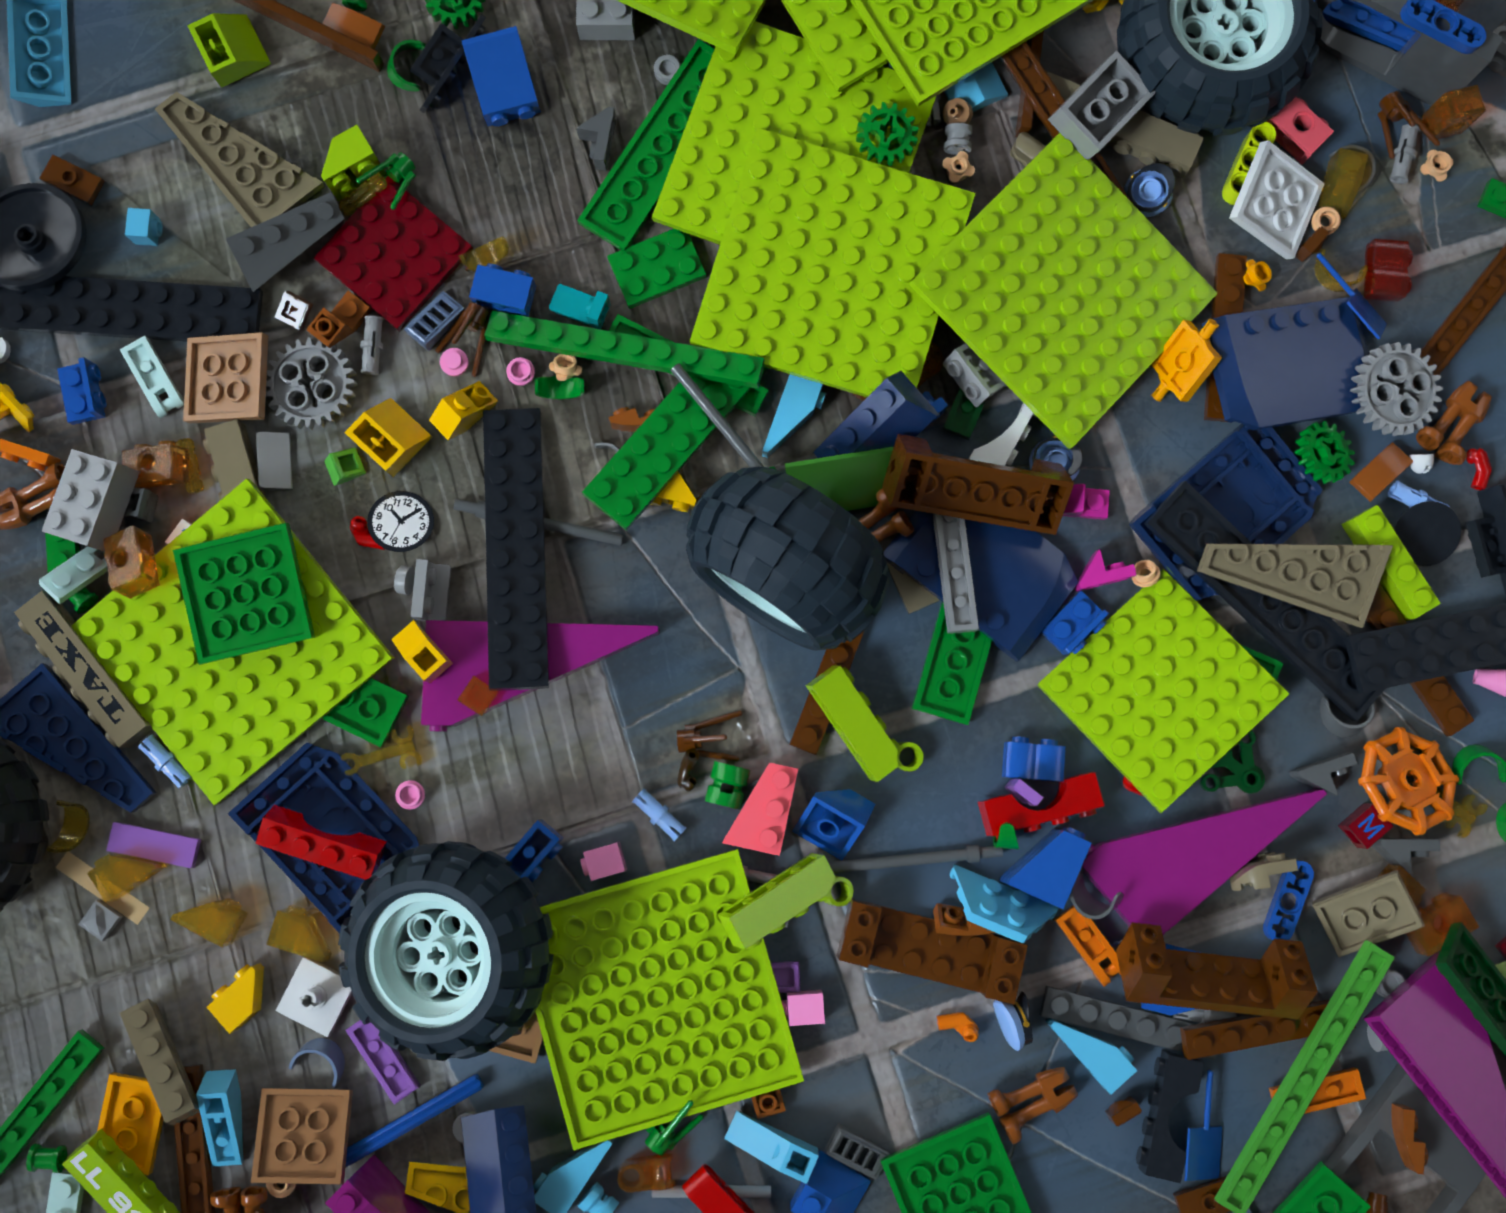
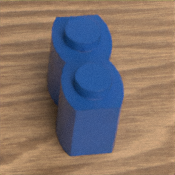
M1012 737L1011 742H1004L1002 777L1064 782L1066 746H1058V740L1040 739V744L1029 743V738Z

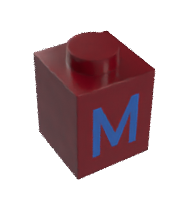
M1363 803L1338 825L1357 848L1362 849L1370 848L1394 826L1391 822H1382L1378 818L1379 813L1373 803Z

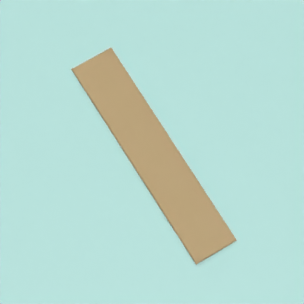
M69 851L66 852L56 866V869L137 925L149 910L147 905Z

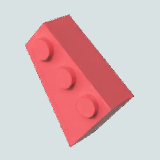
M769 763L722 843L780 856L798 769Z

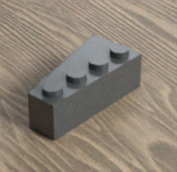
M332 192L230 236L226 238V241L250 288L254 292L344 220V217Z

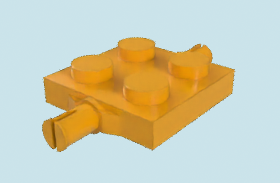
M1208 319L1201 331L1197 329L1192 321L1183 320L1166 342L1164 351L1151 364L1158 373L1161 382L1151 394L1156 401L1161 402L1170 390L1180 401L1188 402L1220 362L1222 357L1213 348L1209 339L1219 327L1215 320Z

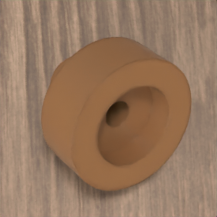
M960 98L951 99L943 109V118L947 124H969L973 116L971 105Z

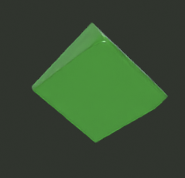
M356 447L329 453L325 459V465L334 486L366 474Z

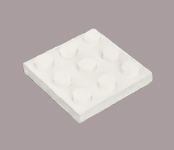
M1269 140L1260 142L1229 219L1286 260L1294 259L1325 183Z

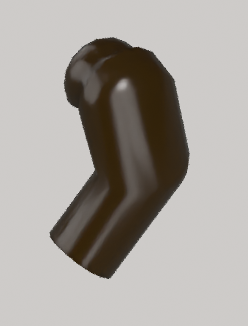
M694 749L686 751L681 761L677 778L678 786L680 788L683 787L688 792L692 791L698 782L695 777L691 776L699 759V753Z

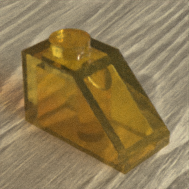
M1340 148L1328 162L1324 179L1325 184L1322 189L1318 209L1332 207L1337 210L1340 218L1345 219L1363 181L1368 154Z
M107 854L94 863L96 867L87 872L104 901L112 902L117 901L166 868L163 862L127 855L111 856Z
M226 898L225 900L214 901L173 914L170 920L220 947H225L232 944L248 913L241 909L242 905Z
M294 905L277 910L266 945L320 962L331 958L332 952L314 916L305 914L306 909Z

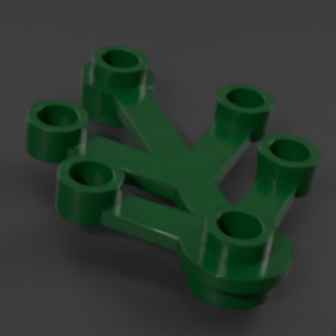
M1252 730L1247 733L1250 737L1248 743H1244L1242 740L1237 743L1240 745L1242 764L1233 758L1231 748L1211 767H1226L1235 775L1217 777L1213 774H1206L1202 776L1200 786L1204 791L1214 792L1218 788L1237 786L1242 792L1253 794L1263 788L1265 775L1259 767L1254 765L1252 745L1255 743L1256 736ZM1250 773L1255 777V782L1251 785L1246 780ZM1209 777L1214 780L1212 788L1206 786V780Z

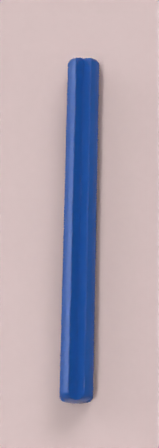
M474 1074L347 1148L346 1167L482 1090L484 1087L482 1079L478 1074Z

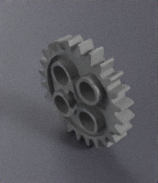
M308 338L306 345H303L297 339L296 348L294 349L286 344L287 353L276 352L279 357L278 362L269 360L274 369L273 371L267 370V376L271 380L266 381V388L271 390L266 392V398L272 400L268 406L272 410H276L275 415L280 419L284 418V422L288 425L294 423L298 429H302L305 424L309 430H313L315 423L324 429L325 420L335 424L334 415L338 414L344 417L345 415L341 408L343 406L347 408L352 407L347 398L356 397V394L350 390V388L358 386L355 380L350 379L356 375V372L349 368L352 362L348 358H344L345 353L341 349L336 351L335 345L328 348L319 340L315 345L314 341ZM304 361H307V362H306L307 373H306V371L304 370V367H303V362H304ZM321 362H326L325 368L320 372H316V366ZM293 370H298L296 378L289 380V374ZM308 386H311L313 393L307 388ZM328 388H332L331 396L322 399L323 392ZM301 396H305L304 403L301 406L295 407L296 400ZM314 396L317 399V407H314Z
M1400 342L1388 343L1370 350V355L1361 358L1363 364L1355 367L1360 375L1351 377L1352 381L1358 383L1357 387L1350 389V392L1358 394V397L1352 400V403H1360L1361 405L1356 413H1365L1366 417L1363 423L1373 422L1372 430L1382 429V435L1391 433L1393 436L1414 433L1415 430L1423 429L1424 423L1432 421L1429 414L1438 412V409L1433 404L1442 401L1440 397L1436 396V392L1443 390V387L1435 384V381L1439 380L1441 375H1433L1432 373L1437 365L1428 366L1427 362L1430 356L1420 357L1421 348L1411 350V344L1409 343L1402 346ZM1389 366H1391L1393 374H1391ZM1377 390L1380 393V399L1377 396Z

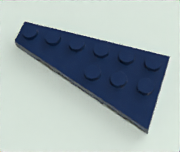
M40 664L0 699V736L2 738L12 741L22 747L24 751L60 772L70 775L77 782L99 792L101 796L130 813L136 812L157 793L118 746L114 747L105 737L106 732L88 716L87 710L71 694L70 690L47 664Z

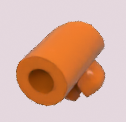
M957 1012L936 1016L939 1031L954 1028L967 1042H974L978 1039V1025L965 1013Z

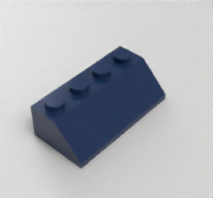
M899 371L887 377L813 453L817 458L894 447L898 434L917 437L940 414L904 373Z
M524 1105L493 1109L461 1117L470 1213H536Z

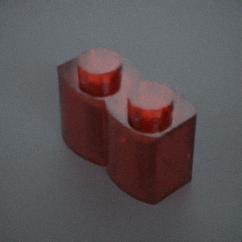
M1374 239L1367 244L1365 252L1366 273L1364 278L1365 299L1398 302L1407 296L1412 286V280L1408 276L1407 268L1411 265L1413 259V252L1410 250L1409 241Z

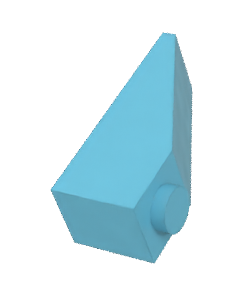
M789 375L762 450V457L768 458L813 416L815 408L821 409L826 395L825 392H822L823 384Z
M1051 1018L1046 1020V1023L1110 1095L1137 1072L1136 1068L1131 1064L1135 1059L1123 1046L1118 1049L1108 1041Z
M236 1069L206 1071L196 1097L212 1166L242 1165V1105Z
M614 1139L586 1147L552 1167L548 1175L542 1172L533 1185L536 1191L534 1194L535 1203L549 1213H567L609 1150Z

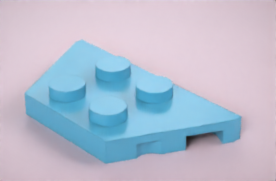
M954 864L950 871L951 879H956L959 886L956 893L959 901L964 906L963 911L967 921L1022 944L1030 939L1033 933H1037L1042 929L1049 919L1052 920L1059 910L1058 907L1030 896L1023 891L1013 889L994 879H989Z

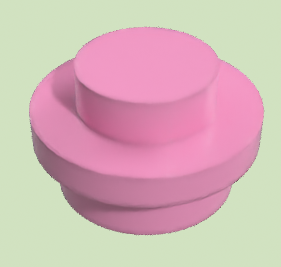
M447 349L440 357V366L449 376H460L468 368V357L461 349Z
M519 357L513 359L508 364L506 373L508 379L513 384L525 386L533 380L535 368L530 360Z
M405 781L396 790V801L404 809H416L424 802L425 790L417 781Z

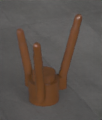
M1399 91L1391 92L1380 100L1379 106L1382 111L1377 115L1382 123L1390 159H1393L1395 154L1388 123L1389 119L1392 122H1397L1404 118L1411 127L1419 126L1421 131L1435 146L1440 145V141L1412 110L1408 101L1404 100Z
M470 302L466 310H463L458 321L436 348V353H440L451 339L453 344H457L466 329L473 332L481 329L473 364V377L477 376L486 339L484 334L489 322L486 320L490 314L489 311L476 303Z
M742 711L728 713L697 724L685 725V729L677 730L679 753L694 749L699 753L700 757L738 761L739 757L735 755L697 750L702 748V742L726 740L727 735L702 736L701 731L696 730L742 715Z

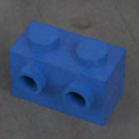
M495 264L477 265L469 298L472 303H476L484 308L529 317L536 284L533 277H530L531 275L525 271L514 270V273L504 271L502 267Z
M539 819L505 859L512 863L510 867L520 878L528 877L533 883L544 870L540 866L548 857L552 860L563 848L559 844L563 837L543 819Z

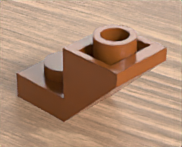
M348 290L331 312L323 307L306 330L328 348H331L356 332L364 322L365 316H368L373 309Z

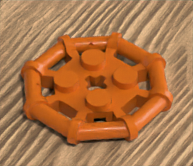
M1395 727L1392 732L1374 741H1367L1364 745L1365 757L1361 778L1358 779L1359 786H1363L1379 813L1378 818L1382 822L1389 821L1411 830L1414 835H1424L1426 830L1445 820H1451L1455 815L1453 804L1456 784L1460 782L1459 777L1454 775L1439 750L1440 744L1435 740L1429 741L1407 732L1404 727ZM1396 744L1398 752L1391 755L1385 748ZM1410 745L1422 750V754L1417 755L1413 753L1415 750L1410 749ZM1378 759L1382 762V767L1379 768L1377 775H1374ZM1406 775L1408 777L1413 776L1415 780L1412 782L1413 786L1408 783ZM1381 784L1390 799L1388 803H1386L1376 785ZM1443 785L1442 798L1439 797L1440 793L1436 794L1437 787ZM1431 805L1434 812L1426 816L1423 808ZM1397 809H1407L1411 811V818L1395 811Z

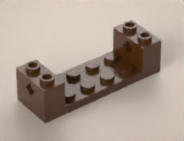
M898 434L882 488L892 507L1056 535L1074 486V481L1060 463L1034 459L1030 471L933 453L926 439Z
M852 898L848 905L837 957L840 961L867 968L869 965L980 992L986 998L1015 1005L1028 945L992 933L971 936L936 933L935 921L932 918Z
M1132 922L1116 950L1126 1001L1299 1019L1318 993L1302 941L1274 938L1261 959L1166 949L1160 925Z

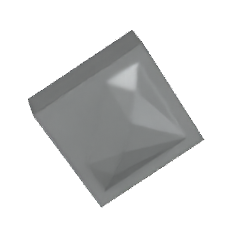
M99 899L95 900L78 925L100 941H105L123 916Z

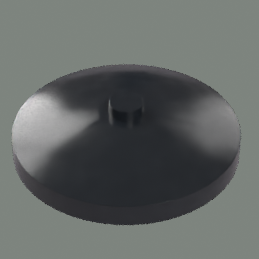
M26 183L1 191L0 286L16 291H31L47 287L62 279L76 265L86 243V224L79 208L65 193L45 184Z

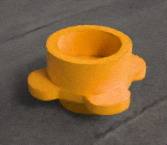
M1253 259L1246 262L1247 271L1243 276L1244 282L1247 285L1255 286L1261 292L1266 289L1265 283L1271 280V269L1263 261L1256 263Z

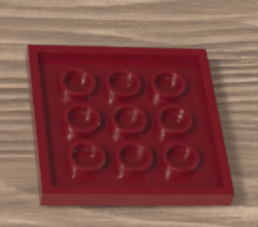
M387 176L316 254L314 259L400 332L471 253L473 247L407 191H405L396 209L392 210L390 206L400 185Z

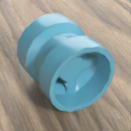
M596 1182L583 1196L577 1206L583 1212L613 1213L619 1202L613 1196L608 1197L605 1195L604 1188Z

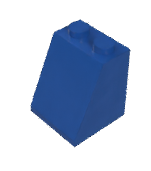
M517 26L461 40L487 126H503L510 120L518 118L529 119L541 112Z
M1063 826L1062 830L1052 829L1002 874L999 881L1053 906L1064 909L1092 843L1084 840L1086 834L1071 827Z

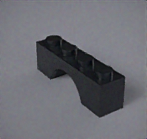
M1164 1050L1161 1052V1057L1156 1058L1154 1065V1074L1157 1075L1155 1087L1152 1086L1148 1095V1104L1151 1105L1149 1116H1145L1142 1124V1133L1145 1135L1143 1146H1139L1136 1154L1138 1168L1147 1176L1181 1183L1186 1152L1175 1144L1170 1135L1169 1116L1172 1108L1180 1099L1199 1093L1204 1063L1197 1058L1188 1060L1184 1055Z

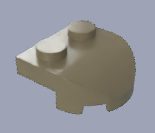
M1285 853L1257 854L1258 859L1250 860L1230 877L1231 890L1241 891L1247 885H1250V887L1254 886V889L1271 888L1269 875L1298 871L1297 861L1295 858L1285 857Z

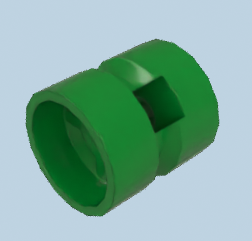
M714 761L710 775L714 782L708 785L704 801L741 810L745 796L741 790L742 787L747 786L751 770ZM722 783L734 785L731 794L720 791Z

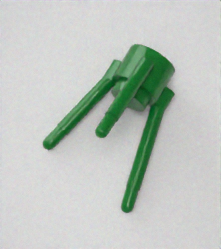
M399 152L397 155L393 153L387 160L357 178L356 182L360 184L387 168V174L357 203V206L360 207L383 180L389 176L397 183L401 180L403 181L390 206L392 210H395L408 185L416 177L413 173L416 167L411 159L402 152Z
M689 1100L669 1126L664 1123L647 1128L646 1131L649 1135L645 1139V1144L653 1152L663 1156L668 1149L672 1150L686 1134L701 1122L704 1116L702 1114L698 1115L675 1135L673 1130L693 1105V1101Z

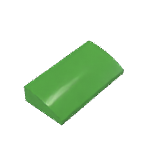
M894 447L785 463L786 474L826 495L847 511L875 507L878 504L876 494L882 489Z

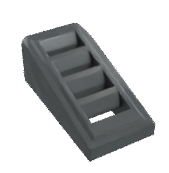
M840 1123L835 1127L824 1148L825 1154L877 1180L883 1169L880 1160L890 1155V1152ZM843 1137H846L848 1141L841 1152L837 1149ZM855 1142L859 1145L851 1158L847 1154ZM865 1147L869 1151L863 1162L860 1163L857 1160ZM874 1153H877L880 1156L873 1169L867 1167Z

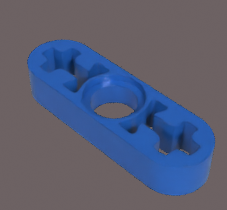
M1408 0L1401 8L1400 16L1406 25L1460 53H1474L1486 40V31L1481 24L1434 0ZM1415 6L1420 8L1419 15L1413 13ZM1429 14H1433L1430 20L1426 21V19L1429 17ZM1436 19H1446L1450 24V30H1440L1436 25ZM1459 27L1460 30L1457 32V35H1456V36L1453 35V33H1454V32L1457 30V28ZM1468 33L1472 35V43L1467 41Z
M1296 860L1298 869L1301 866V872L1304 873V878H1298L1296 883V876L1292 872L1281 874L1263 924L1264 934L1272 941L1274 938L1290 940L1293 936L1314 878L1313 868L1307 862ZM1287 883L1292 885L1295 883L1296 887H1301L1300 891L1287 888ZM1286 893H1292L1296 899L1295 906L1289 910H1286L1281 904V898ZM1277 911L1291 915L1290 919L1284 917L1282 919V916L1276 915ZM1282 919L1281 927L1285 928L1284 933L1276 935V931L1272 929L1273 924H1279Z

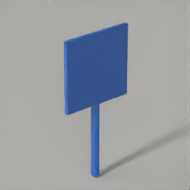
M1318 253L1316 257L1349 294L1350 298L1347 301L1349 307L1379 340L1387 323L1358 289L1352 290L1321 253Z
M1212 1070L1207 1071L1204 1126L1188 1128L1184 1181L1219 1178L1222 1126H1210Z

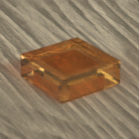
M473 676L457 700L479 715L484 716L499 691H490L487 683Z

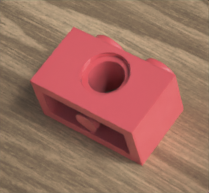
M1296 96L1276 116L1266 121L1272 124L1276 130L1275 141L1302 165L1334 132L1324 118L1318 117L1303 99ZM1295 124L1302 126L1304 131L1298 130Z

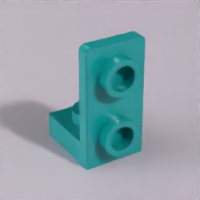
M558 284L549 309L552 312L583 324L601 329L611 302L608 294L597 291L594 297L563 284Z

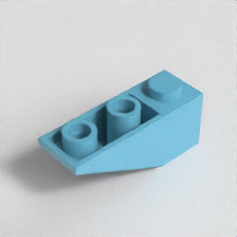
M737 1110L724 1137L725 1140L772 1168L807 1184L819 1157L818 1147Z

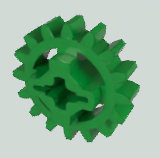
M425 0L427 3L425 6L428 13L432 14L435 22L441 20L442 24L446 27L449 23H452L454 29H458L459 23L462 22L465 27H469L468 20L470 18L474 21L478 20L476 11H484L482 3L486 2V0H458V3L455 0Z
M882 102L881 109L878 110L872 105L870 115L865 112L862 114V122H858L857 131L860 133L856 136V142L862 143L859 149L860 153L869 152L867 156L868 161L875 157L877 158V164H882L883 160H887L889 167H891L894 159L903 163L904 154L912 155V146H916L918 141L915 135H917L919 128L912 126L915 121L914 116L906 117V107L898 111L897 103H894L891 108H887L886 103ZM890 127V136L887 138V142H884V133Z
M1327 421L1319 424L1315 422L1306 427L1305 430L1299 433L1301 438L1295 442L1300 446V449L1296 450L1295 454L1302 457L1298 464L1305 465L1307 467L1305 474L1307 475L1312 472L1314 474L1313 480L1318 481L1322 479L1323 484L1331 481L1334 483L1343 479L1345 475L1351 472L1349 467L1355 464L1350 459V456L1354 455L1355 451L1348 448V445L1352 443L1351 440L1343 438L1345 435L1344 430L1339 433L1336 431V424L1328 427Z

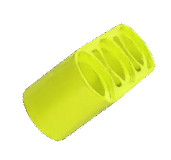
M1269 122L1252 127L1244 138L1222 189V197L1228 204L1235 205L1240 192L1234 188L1233 184L1239 185L1242 188L1250 168L1245 164L1244 160L1252 162L1260 144L1256 140L1255 135L1260 136L1264 141L1269 140L1271 143H1274L1276 130Z

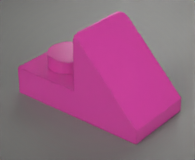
M1074 484L1063 516L1106 520L1108 518L1110 490L1086 488V484Z
M1098 549L1092 554L1078 579L1079 582L1074 588L1075 592L1131 579L1137 575L1134 564L1125 566L1124 562H1118L1108 565V571H1106L1101 551Z

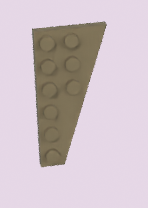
M175 92L154 108L250 227L301 206L325 187V184L316 177H312L295 164H291L281 158L274 151L243 132L234 129L227 122L213 116L204 108L178 92Z
M1207 543L1197 571L1349 625L1363 628L1393 545Z

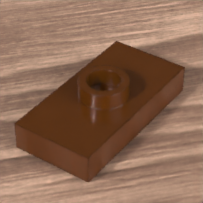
M53 154L39 177L44 183L91 206L105 183L102 178Z
M1227 1176L1173 1193L1179 1213H1226L1231 1211L1214 1199Z

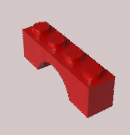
M1095 772L1065 778L1064 782H1059L1058 792L1054 800L1039 810H1031L1024 807L1012 794L977 802L986 836H996L997 840L1000 826L1006 822L1011 823L1014 826V830L1023 828L1024 833L1042 829L1041 823L1051 821L1052 825L1069 822L1068 816L1079 813L1080 818L1097 814L1096 808L1105 806Z
M274 805L263 817L256 840L257 845L364 880L369 879L379 868L387 841L360 832L352 835H335L320 831L309 825L304 820L302 813Z

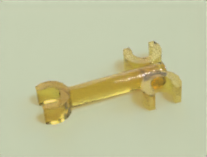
M410 725L407 726L408 736L405 739H400L397 736L396 730H392V740L397 745L359 756L353 753L343 754L341 756L342 761L352 759L355 762V766L350 770H346L345 774L348 776L354 775L362 766L400 755L399 764L402 770L406 769L405 759L409 756L416 759L417 766L421 765V756L415 751L412 741L414 736L413 728Z
M1437 787L1436 794L1440 793L1439 797L1442 798L1443 791ZM1473 794L1464 796L1461 805L1454 800L1453 810L1457 817L1446 821L1444 825L1446 828L1452 829L1458 822L1461 826V830L1457 834L1459 838H1465L1470 834L1471 824L1475 821L1476 816L1483 815L1488 808L1486 804H1479L1477 809L1474 810L1471 803L1476 796Z

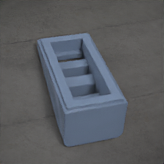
M442 291L410 321L404 330L429 352L459 318L465 308ZM443 302L453 309L451 313H448L441 307ZM436 310L445 317L443 321L434 315ZM428 319H431L438 326L433 329L426 322ZM421 327L429 332L427 336L419 331Z

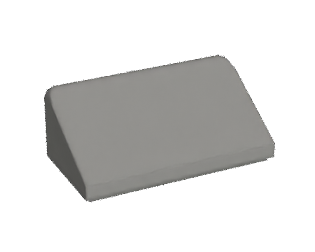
M256 432L258 487L263 491L293 489L291 434Z

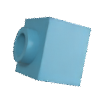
M128 208L125 236L136 245L158 246V237L162 235L163 231L160 218L151 209Z

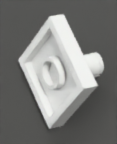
M304 956L275 1011L329 1037L352 991L350 987H343L339 972L308 956Z

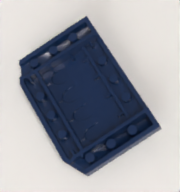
M1350 297L1229 314L1214 318L1213 320L1219 324V327L1209 339L1213 348L1222 357L1213 369V375L1225 421L1230 423L1235 421L1244 424L1245 428L1260 430L1357 412L1361 405L1360 403H1352V400L1357 398L1358 394L1350 392V389L1357 387L1358 383L1352 381L1351 377L1360 375L1355 367L1363 364L1361 358L1369 355L1361 320L1347 304ZM1207 321L1201 324L1202 328L1207 323Z
M1240 424L1135 515L1129 525L1173 579L1197 601L1218 594L1144 525L1181 482L1186 480L1252 544L1284 543L1311 519L1314 509H1312L1323 489L1313 480L1310 473L1305 474L1306 468L1298 464V458L1272 427L1251 430L1245 428L1244 424Z
M915 511L909 518L914 532L906 537L900 533L895 536L884 551L886 562L900 573L907 574L943 602L933 514ZM965 519L979 631L994 641L995 646L1018 662L1079 581L1065 553L1036 531Z
M305 743L227 813L255 842L263 817L274 805L302 813L304 820L309 825L326 833L352 835L360 832L387 841L380 865L401 852L420 846L417 836L338 753L310 743ZM260 846L340 934L344 919L350 917L351 910L353 909L350 903L364 882V879Z

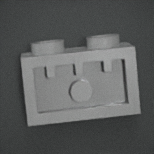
M966 343L956 348L943 362V366L947 369L950 376L953 377L975 407L980 406L987 398L1007 386Z
M416 559L410 617L421 621H446L451 566L433 564L429 560Z

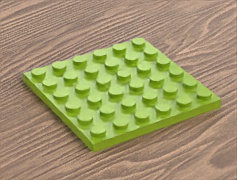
M1164 569L1160 571L1161 576L1156 584L1150 587H1143L1106 621V625L1099 632L1093 633L1085 640L1087 644L1075 655L1071 653L1037 684L1049 699L1160 814L1289 695Z

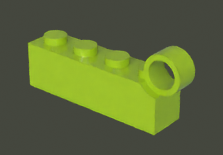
M833 665L805 685L869 780L879 782L896 768L911 772L921 766L923 762L921 748L912 742L903 741L898 743L893 738L890 740L884 731L887 729L886 724L878 715H873L869 709L871 705L869 699L862 691L858 692L852 684L855 681L854 677L846 667L842 668L841 666ZM910 747L913 750L914 759L911 764L904 766L900 761V753L904 748Z
M811 853L719 913L718 917L733 946L749 950L758 946L762 942L761 939L767 934L782 930L786 926L785 922L791 918L800 917L807 913L809 906L815 902L824 901L829 905L840 907L847 905L853 897V885L847 878L834 875L825 855ZM839 882L842 889L839 898L834 900L831 890L833 885Z

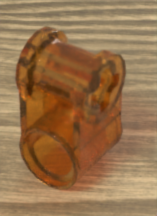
M665 1153L663 1156L653 1154L647 1157L625 1160L621 1163L618 1171L617 1181L620 1188L626 1192L633 1193L647 1190H666L675 1187L676 1180L672 1179L671 1170L673 1154ZM660 1166L662 1167V1177L660 1176ZM628 1169H634L640 1176L636 1181L630 1182L624 1178L623 1173Z

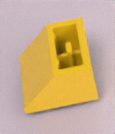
M392 398L363 412L344 432L392 477L433 437Z

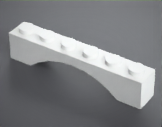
M1023 403L1013 424L990 443L974 449L969 459L1011 466L1018 454V451L1014 449L1018 440L1024 442L1032 428L1028 425V422L1032 415L1037 416Z

